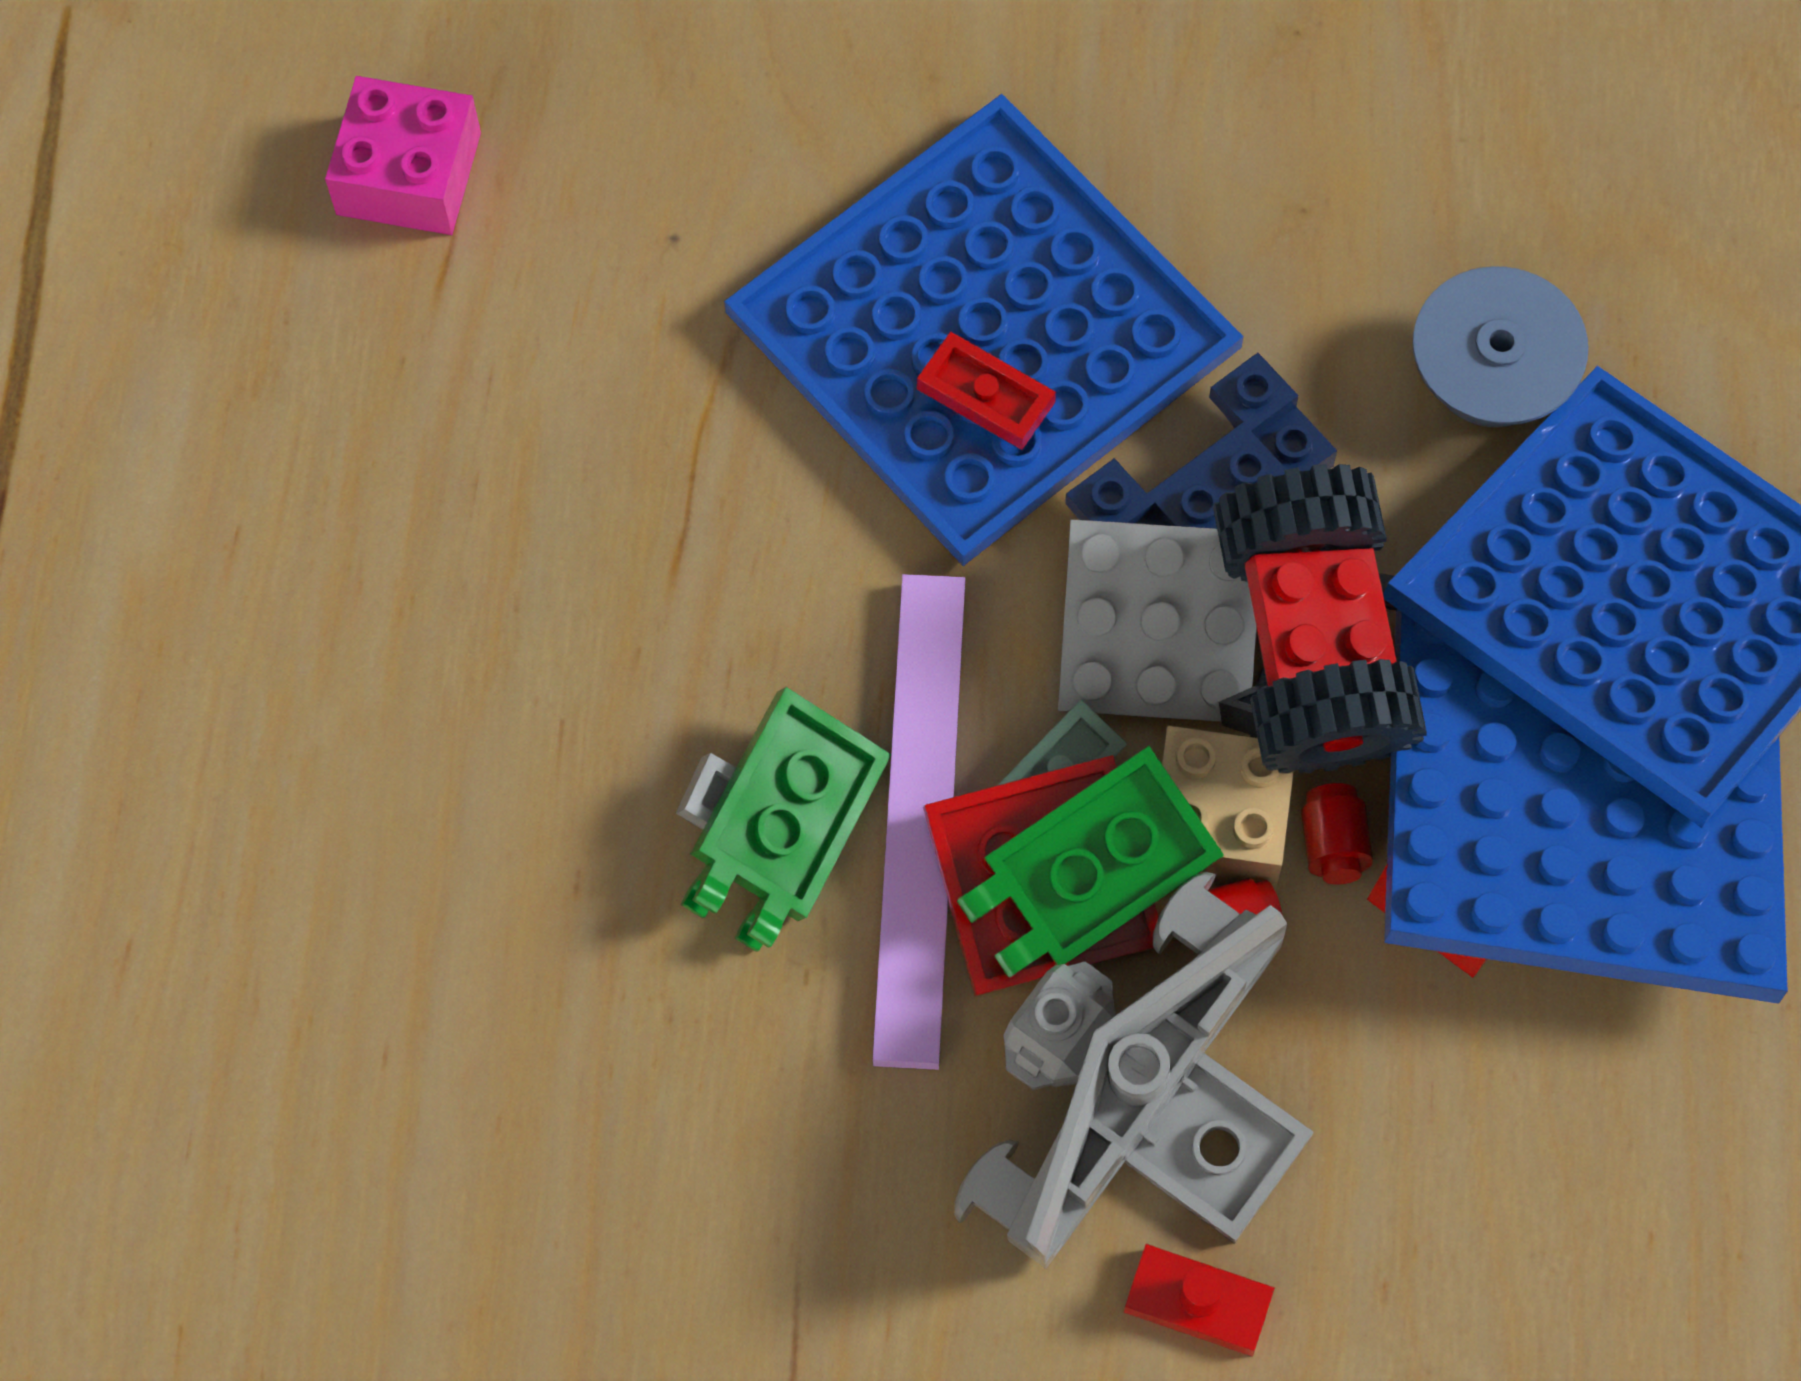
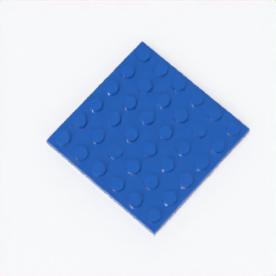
M1000 94L724 301L725 313L962 566H965L1240 350L1244 338L1003 94ZM950 331L1056 391L1055 404L1022 450L917 390V377Z
M1598 365L1578 385L1571 397L1543 421L1388 582L1383 594L1384 600L1701 828L1801 711V505Z
M1397 609L1395 656L1397 662H1405L1407 666L1414 668L1427 736H1423L1424 740L1419 744H1411L1412 748L1408 750L1391 752L1384 943L1779 1004L1788 992L1779 737L1701 828Z

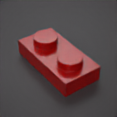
M951 331L917 377V390L1021 450L1051 410L1056 399V391Z

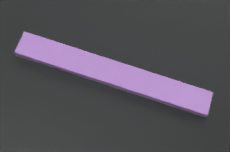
M902 574L873 1047V1066L939 1070L948 898L923 807L926 804L954 797L965 577Z

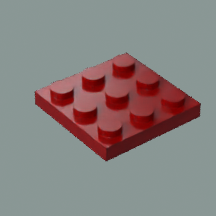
M1113 755L924 805L925 818L975 997L1042 979L1045 973L1056 964L1047 952L1008 978L994 956L1030 932L1032 928L1010 897L973 923L970 922L957 900L995 875L984 857L1117 768ZM1155 903L1065 965L1070 966L1081 962L1094 965L1153 949V931L1158 920Z

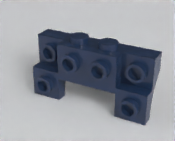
M1257 352L1210 387L1209 398L1234 427L1232 431L1148 493L1113 458L1067 492L1065 504L1079 520L1217 529L1213 506L1215 502H1220L1219 497L1225 492H1235L1234 487L1244 482L1250 484L1257 483V477L1267 474H1272L1274 477L1285 474L1284 470L1299 467V471L1310 470L1313 465L1327 464V469H1331L1334 467L1337 449L1297 408L1299 395Z

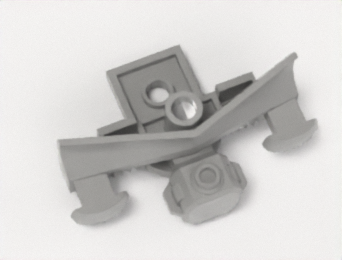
M1204 872L1193 876L1182 884L1170 897L1159 915L1153 931V947L1158 954H1161L1172 938L1175 937L1196 952L1198 956L1117 1015L1113 1000L1112 980L1087 962L1070 966L1065 964L1055 965L1048 970L1010 1020L1003 1034L1006 1071L1032 1090L1051 1085L1059 1087L1076 1084L1064 1123L1035 1179L1009 1161L1018 1148L1019 1141L1009 1139L995 1144L984 1152L972 1165L959 1187L954 1207V1215L958 1222L962 1223L973 1208L977 1206L1009 1230L1007 1238L1010 1243L1047 1269L1123 1163H1125L1235 1244L1314 1133L1205 1054L1207 1048L1281 949L1287 927V922L1281 912L1270 905L1257 915L1247 910L1240 914L1208 891L1214 882L1216 874ZM1214 1130H1224L1230 1133L1236 1139L1239 1146L1237 1158L1226 1166H1214L1208 1163L1200 1152V1142L1207 1133Z

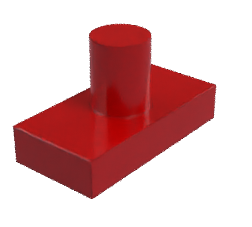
M1145 1244L1123 1313L1253 1357L1275 1287Z

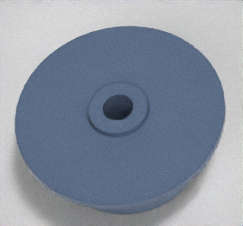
M1492 266L1472 269L1460 273L1441 284L1423 304L1413 332L1415 363L1428 389L1458 417L1470 423L1486 427H1506L1527 423L1552 413L1562 406L1575 392L1581 382L1588 361L1589 349L1586 328L1578 310L1570 299L1555 285L1542 277L1510 267Z

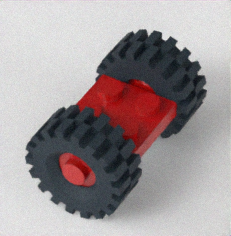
M1327 464L1313 465L1310 470L1299 471V467L1284 470L1285 474L1274 477L1272 474L1257 477V483L1250 484L1244 482L1234 487L1235 492H1225L1219 497L1220 502H1215L1213 506L1225 572H1228L1229 577L1233 579L1241 577V581L1248 582L1268 686H1263L1257 690V695H1252L1250 699L1263 766L1270 771L1278 769V773H1290L1298 770L1299 774L1312 773L1316 769L1323 768L1324 772L1338 770L1339 766L1349 764L1352 767L1363 765L1370 759L1382 760L1391 757V752L1408 750L1412 748L1411 744H1419L1423 741V736H1427L1414 668L1407 666L1405 662H1397L1374 553V551H1380L1384 547L1383 542H1387L1372 472L1367 473V469L1362 467L1351 470L1350 465L1338 464L1332 469H1327Z

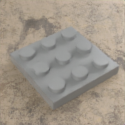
M1071 520L1058 711H1070L1082 700L1095 713L1221 721L1218 702L1252 688L1256 622L1248 582L1241 581V577L1233 579L1228 576V572H1225L1217 529Z

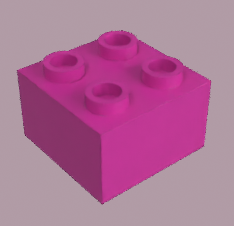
M355 76L325 177L336 215L453 235L481 135L473 96Z

